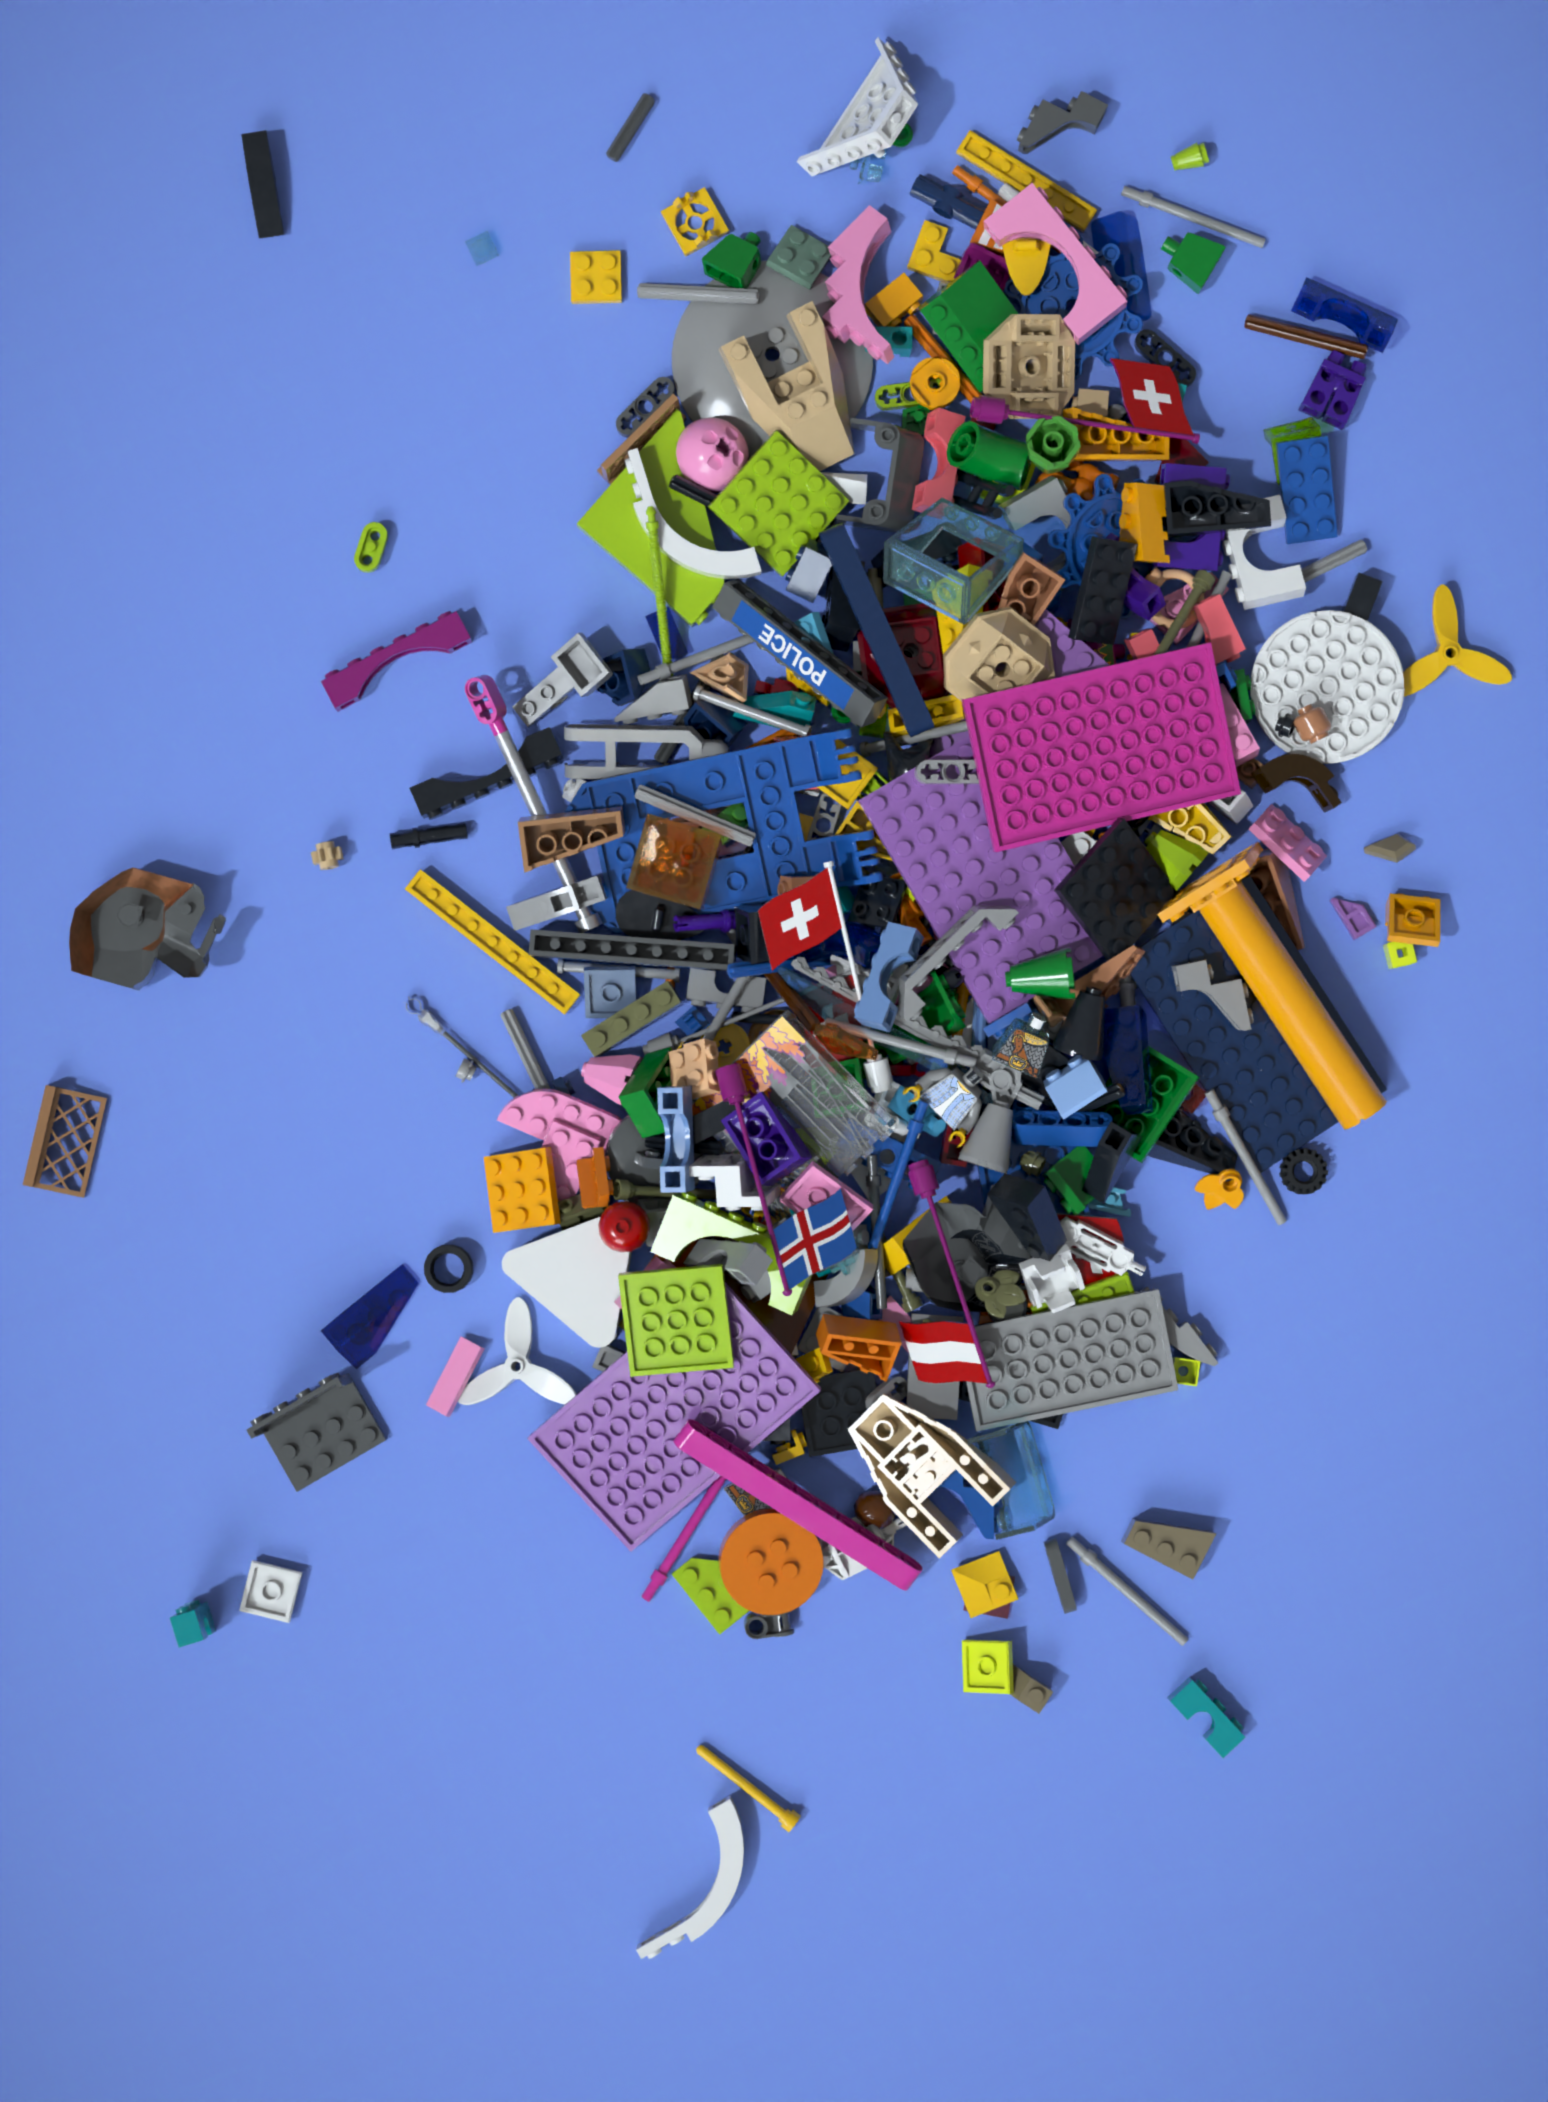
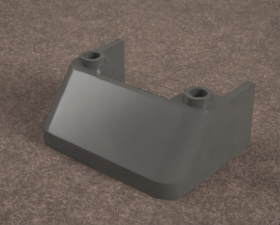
M851 418V429L875 432L874 439L876 444L880 448L893 450L886 500L874 499L866 503L862 518L837 514L836 524L843 523L848 526L904 533L911 528L913 523L914 510H912L915 486L919 484L924 439L916 431L891 423Z

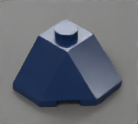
M645 648L621 650L603 658L613 672V675L597 690L602 694L606 693L610 696L612 702L617 706H623L639 699L645 684L640 685L638 676L650 671Z
M700 700L694 703L684 717L685 726H693L704 739L722 740L728 747L731 746L748 724L744 719L733 717L734 711Z

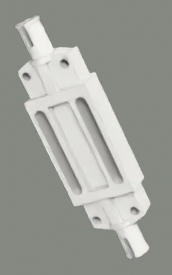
M1065 1216L1060 1220L1067 1238L1064 1244H1067L1071 1253L1108 1272L1111 1270L1121 1276L1128 1269L1139 1276L1143 1275L1146 1266L1133 1261L1134 1251L1126 1248L1122 1241L1079 1219L1076 1222ZM1082 1228H1085V1229L1089 1230L1090 1232H1092V1233H1094V1234H1096V1235H1098V1236H1100V1237H1102V1238H1104V1239H1106V1240H1108V1241H1110V1242H1112V1243H1114V1244H1116V1245L1113 1246V1245H1111V1244H1109V1243H1107V1242H1105V1241L1099 1239L1098 1237H1096V1236H1094V1235H1092V1234H1090V1233H1088V1232L1082 1230ZM1071 1246H1076V1247H1078L1079 1249L1083 1250L1084 1253L1081 1252V1251H1079V1250H1077V1249H1075V1248H1073V1247H1071ZM1097 1257V1258H1099V1259L1105 1261V1263H1102V1262H1100V1261H1098V1260H1096V1259H1094V1258Z

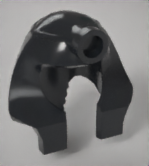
M890 731L883 732L889 781L891 782L915 768L920 762L928 760L930 747L934 744V740L930 738L926 741L917 742L918 745L902 749Z

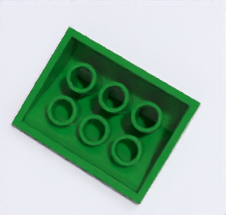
M979 260L918 306V308L977 390L981 392L983 391L984 340L1011 314H1018V312Z
M1135 1038L1105 1083L1106 1087L1115 1083H1122L1125 1086V1096L1089 1112L1108 1113L1111 1115L1113 1122L1121 1123L1141 1135L1142 1139L1131 1157L1143 1163L1198 1081L1199 1076Z

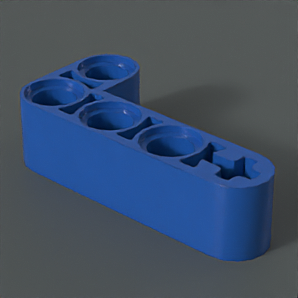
M1014 1099L1012 1108V1139L1020 1145L1097 1147L1107 1127L1113 1120L1108 1113L1078 1111L1063 1120L1058 1111H1037Z

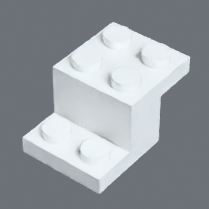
M703 1154L689 1166L690 1177H698L699 1180H711L715 1176L717 1207H726L728 1211L740 1210L741 1207H751V1210L754 1211L763 1210L754 1175L741 1154ZM780 1184L762 1186L767 1207L781 1194Z

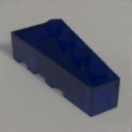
M1140 1005L1105 1009L1103 1056L1112 1083H1122L1125 1086V1096L1118 1099L1120 1107L1127 1115L1153 1112L1146 1013Z

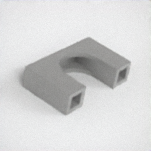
M1053 476L1045 478L998 505L1003 512L1002 515L1008 527L1014 531L1045 515L1057 516L1063 522L1066 529L1070 524V515L1063 506V500L1066 497L1065 493L1068 490L1061 479L1058 480ZM1062 551L1056 559L1046 565L1056 572L1062 569L1065 564L1064 552Z

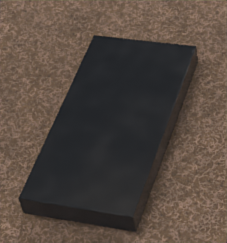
M1092 536L1068 638L1114 645L1138 544Z

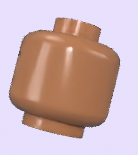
M1312 704L1298 710L1299 716L1294 719L1293 723L1303 741H1310L1312 744L1329 735L1328 731L1332 725L1323 707L1313 708Z

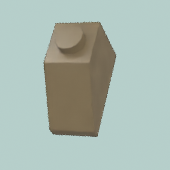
M1013 1664L1014 1693L1010 1695L1040 1714L1053 1693L1052 1689Z

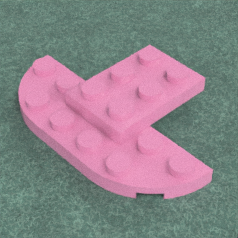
M534 1089L531 1092L518 1095L504 1106L497 1117V1121L543 1140L541 1148L551 1147L558 1202L576 1196L579 1190L577 1160L592 1158L593 1148L603 1147L605 1156L609 1137L622 1120L608 1111L553 1089Z

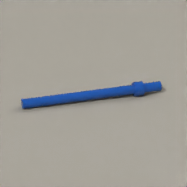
M919 1100L915 1114L909 1120L907 1126L909 1131L868 1244L873 1248H878L918 1133H922L925 1124L923 1119L929 1105L926 1101Z

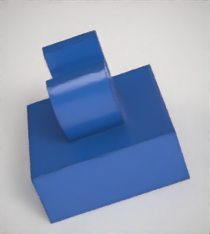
M692 1006L675 1021L686 1036L710 1026V1023L695 1006Z

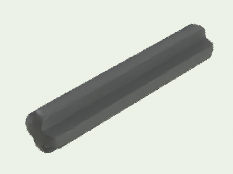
M642 94L607 150L606 155L612 161H619L654 105V98L649 94Z

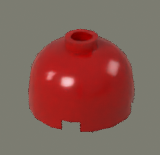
M615 1202L608 1206L600 1216L598 1223L599 1235L603 1243L611 1250L621 1253L632 1252L640 1248L647 1240L650 1233V1219L646 1211L633 1202Z

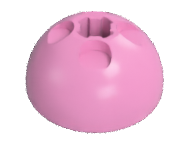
M703 418L689 424L682 431L677 442L676 457L679 468L688 481L712 493H720L749 460V450L744 436L733 424L719 418Z

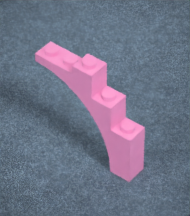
M869 205L828 246L831 255L830 261L837 270L825 281L828 289L827 295L835 304L822 316L827 334L832 339L838 338L845 344L850 338L856 345L866 347L874 359H881L888 364L894 358L890 343L877 332L867 317L864 289L870 263L881 244L890 235L891 229L888 218Z

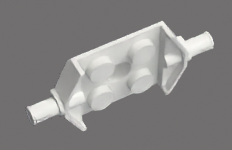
M856 1517L851 1518L893 1546L896 1531L907 1526L898 1518L892 1521L889 1526L880 1530L875 1525L865 1527ZM820 1538L819 1544L823 1553V1568L829 1570L842 1581L867 1569V1567Z

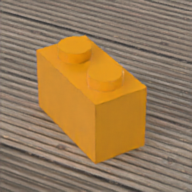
M902 273L865 303V311L877 327H898L902 323L901 319L908 313L909 315L915 314L919 310L918 306L922 303L923 294L908 276Z

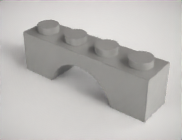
M712 1238L711 1240L699 1239L683 1264L686 1267L723 1264L724 1271L730 1272L741 1284L757 1285L773 1259L766 1254L767 1250L759 1243L731 1242L730 1240L719 1241Z

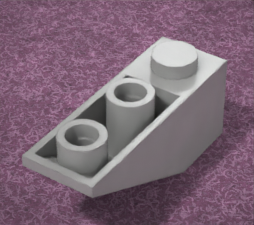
M687 674L659 680L644 692L639 699L633 701L619 712L614 718L615 722L623 721V724H631L637 722L638 718L647 716L648 720L661 718L663 713L672 712V715L686 713L687 709L693 704Z

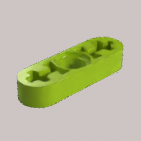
M930 380L929 387L937 386V388H940L939 383L941 380ZM909 382L881 386L875 393V404L883 411L905 409L920 404L916 400L907 401L904 398V392L910 389ZM896 390H900L899 397L901 403H897V398H891L889 404H885L884 400H879L884 392H887L888 396L891 397L896 396Z

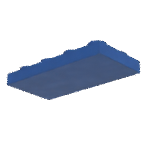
M1322 435L1276 442L1281 500L1287 517L1284 525L1286 544L1338 537L1328 436Z

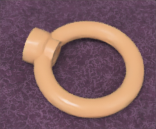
M1156 567L1145 577L1146 580L1159 587L1169 579H1179L1186 582L1193 589L1192 580L1194 576L1181 569H1167L1161 572ZM1204 593L1201 594L1197 603L1205 599ZM1193 609L1181 629L1192 625L1198 619ZM1160 612L1152 617L1154 622L1167 629L1170 628L1174 621L1173 619L1166 618Z

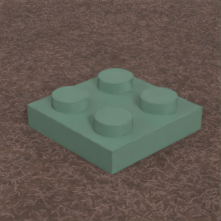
M791 225L768 258L766 266L810 290L829 262L831 255L828 245Z

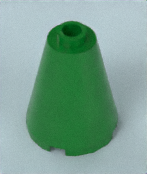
M1071 947L1011 965L1010 971L1005 972L1006 987H1012V992L1076 999L1075 993H1070V989H1075L1072 957H1067V954L1072 953Z

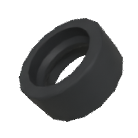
M441 1245L428 1254L424 1263V1275L427 1282L435 1290L443 1293H454L463 1289L470 1282L473 1275V1262L470 1255L463 1248L456 1245ZM444 1254L458 1256L464 1265L462 1277L452 1284L440 1282L434 1274L435 1261Z

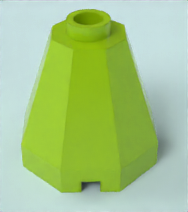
M1160 830L1158 834L1153 831L1144 841L1147 845L1146 849L1166 874L1171 887L1175 891L1181 887L1209 853L1202 846L1163 830Z

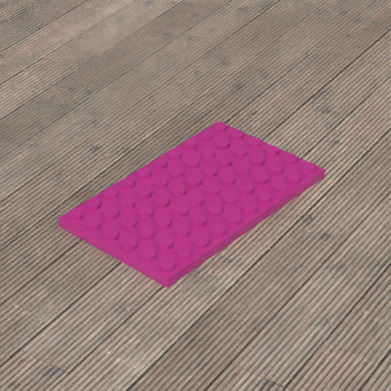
M1211 642L961 699L993 852H1000L1109 826L1117 818H1124L1126 821L1241 794Z

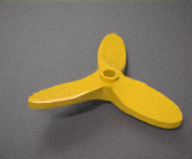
M1444 584L1439 585L1434 592L1432 601V621L1437 647L1434 652L1418 659L1403 671L1404 697L1432 683L1447 666H1453L1463 674L1482 682L1498 685L1509 683L1512 680V675L1503 664L1481 652L1463 649L1458 644V617L1454 598L1447 586ZM1447 649L1451 651L1450 657L1446 656Z

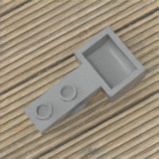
M582 632L577 633L551 656L558 667L512 706L527 727L532 726L549 710L560 705L573 689L581 697L589 696L613 675L611 669Z

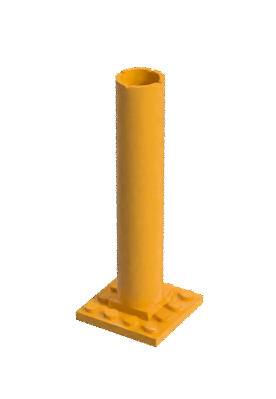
M1257 841L1178 891L1179 893L1175 898L1169 900L1157 915L1164 923L1168 919L1171 922L1176 921L1185 914L1184 912L1189 909L1188 907L1194 913L1198 910L1200 911L1343 1129H1349L1361 1123V1119L1366 1120L1385 1106L1387 1101L1241 882L1245 876L1251 873L1250 871L1254 868L1253 866L1260 860L1259 855L1263 848Z

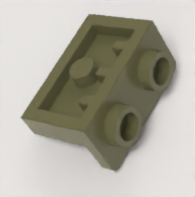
M580 1194L559 1201L562 1231L600 1217L608 1206L584 1209L582 1208Z

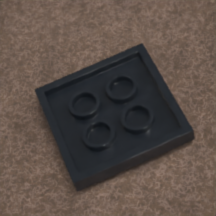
M855 1370L825 1375L819 1378L820 1382L817 1383L821 1387V1391L801 1407L809 1457L858 1449L848 1429L867 1411L866 1398L876 1389L874 1373L871 1372L865 1373Z

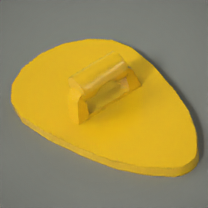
M1021 238L1002 245L1009 275L1015 287L1022 295L1030 296L1038 287L1044 275L1051 244L1037 239Z

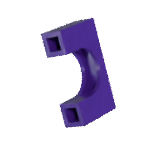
M1164 463L1161 464L1160 485L1168 482L1193 481L1225 490L1229 487L1230 475L1226 474L1227 468ZM1225 532L1202 534L1187 543L1164 541L1165 555H1169L1170 563H1153L1152 567L1218 571V566L1222 565L1223 553L1219 551L1220 541L1224 540Z

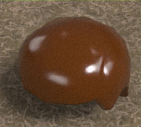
M873 1490L862 1493L854 1504L855 1517L865 1527L875 1525L881 1530L889 1526L895 1517L892 1509L884 1502L881 1491Z

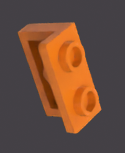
M603 1147L593 1148L592 1158L578 1159L576 1162L581 1204L584 1209L608 1206L609 1195H613L612 1179H607V1171H610L609 1156H604Z

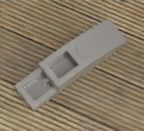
M597 875L509 905L506 908L515 931L607 899L600 876Z
M1144 1287L1143 1289L1140 1290V1292H1141V1291L1150 1290V1289H1149V1287ZM1162 1306L1169 1344L1188 1357L1216 1366L1218 1362L1215 1357L1218 1354L1209 1343L1205 1346L1199 1337L1202 1336V1333L1194 1323L1189 1325L1185 1321L1177 1326L1176 1322L1179 1320L1170 1308L1165 1310Z

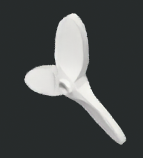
M516 1297L510 1303L507 1310L504 1340L508 1358L505 1363L489 1369L473 1379L465 1386L458 1402L462 1405H473L485 1401L504 1390L516 1379L522 1380L543 1397L560 1404H566L576 1395L575 1390L560 1376L531 1363L529 1354L532 1344V1321L529 1307L522 1298ZM517 1363L521 1365L519 1371L515 1368Z

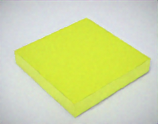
M962 1640L963 1692L1014 1693L1012 1641Z

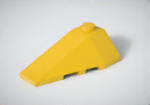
M1204 803L1145 817L1186 840L1202 846L1211 854L1216 853L1232 837Z

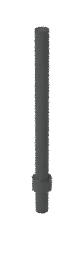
M877 1154L867 1155L868 1175H866V1186L869 1187L870 1203L873 1204L871 1212L872 1232L881 1210L879 1186L882 1183L881 1175L878 1174ZM882 1237L878 1248H873L878 1249L875 1271L877 1309L887 1308Z

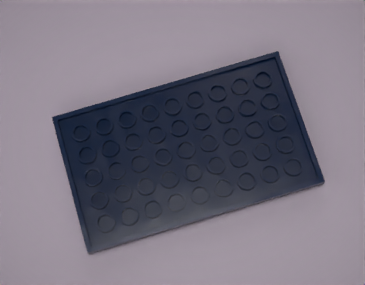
M1250 876L1245 877L1241 882L1382 1094L1387 1090L1382 1080ZM1199 910L1195 913H1190L1140 946L1145 953L1130 973V976L1192 1072L1199 1076L1198 1081L1205 1092L1214 1089L1222 1105H1226L1230 1112L1229 1118L1260 1173L1339 1122ZM1206 960L1207 964L1211 965L1213 971V979H1210L1211 984L1233 979H1241L1242 983H1246L1249 995L1248 998H1245L1247 1008H1251L1254 1022L1250 1024L1251 1030H1237L1203 992L1197 990L1176 991L1172 966Z

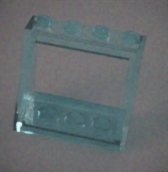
M940 498L884 542L883 582L965 625L1008 577L1009 572L1023 553L1024 539L944 498ZM943 529L995 557L968 577L923 554V551Z

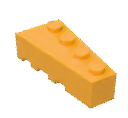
M1078 408L1063 409V417L1133 427L1132 424L1125 421L1085 412ZM1073 424L1077 427L1078 439L1081 445L1080 452L1073 461L1169 460V437Z

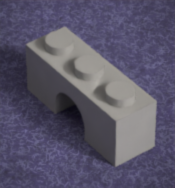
M690 968L686 999L691 1000V1005L706 1007V1003L717 1004V1009L721 1007L728 993L719 991L715 986L716 971ZM750 976V982H746L733 1006L742 1007L741 1012H748L763 1006L766 978Z

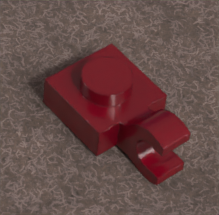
M775 678L774 685L757 680L754 693L762 695L785 691L798 692L799 688L791 681Z
M915 1056L908 1063L902 1060L895 1065L888 1058L892 1075H916L922 1077L926 1074V1072L922 1070L917 1071L916 1069L919 1062H926L927 1059L924 1057Z

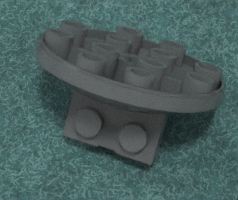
M629 1115L618 1123L607 1142L605 1156H609L610 1171H607L609 1180L612 1179L613 1183L616 1179H625L632 1182L633 1185L660 1187V1165L663 1161L665 1150L647 1148L645 1146V1138L641 1137ZM694 1153V1162L703 1154ZM694 1177V1178H695V1187H696V1185H697L698 1182H699L698 1177ZM632 1196V1198H628L627 1200L637 1204L638 1199L664 1197Z

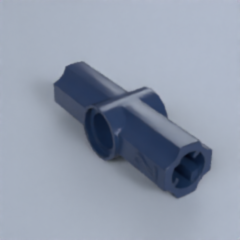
M921 174L916 178L910 191V196L931 206L940 216L947 219L954 218L975 230L986 208L965 198L958 189L949 185L942 186Z

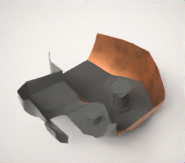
M132 867L119 873L94 890L75 908L69 936L71 971L139 991L154 976L157 959L183 978L201 977L208 967L209 951L216 934L222 932L226 918L222 915L214 918L201 947L195 949L190 943L191 936L205 910L204 895L200 887L194 883L190 884Z

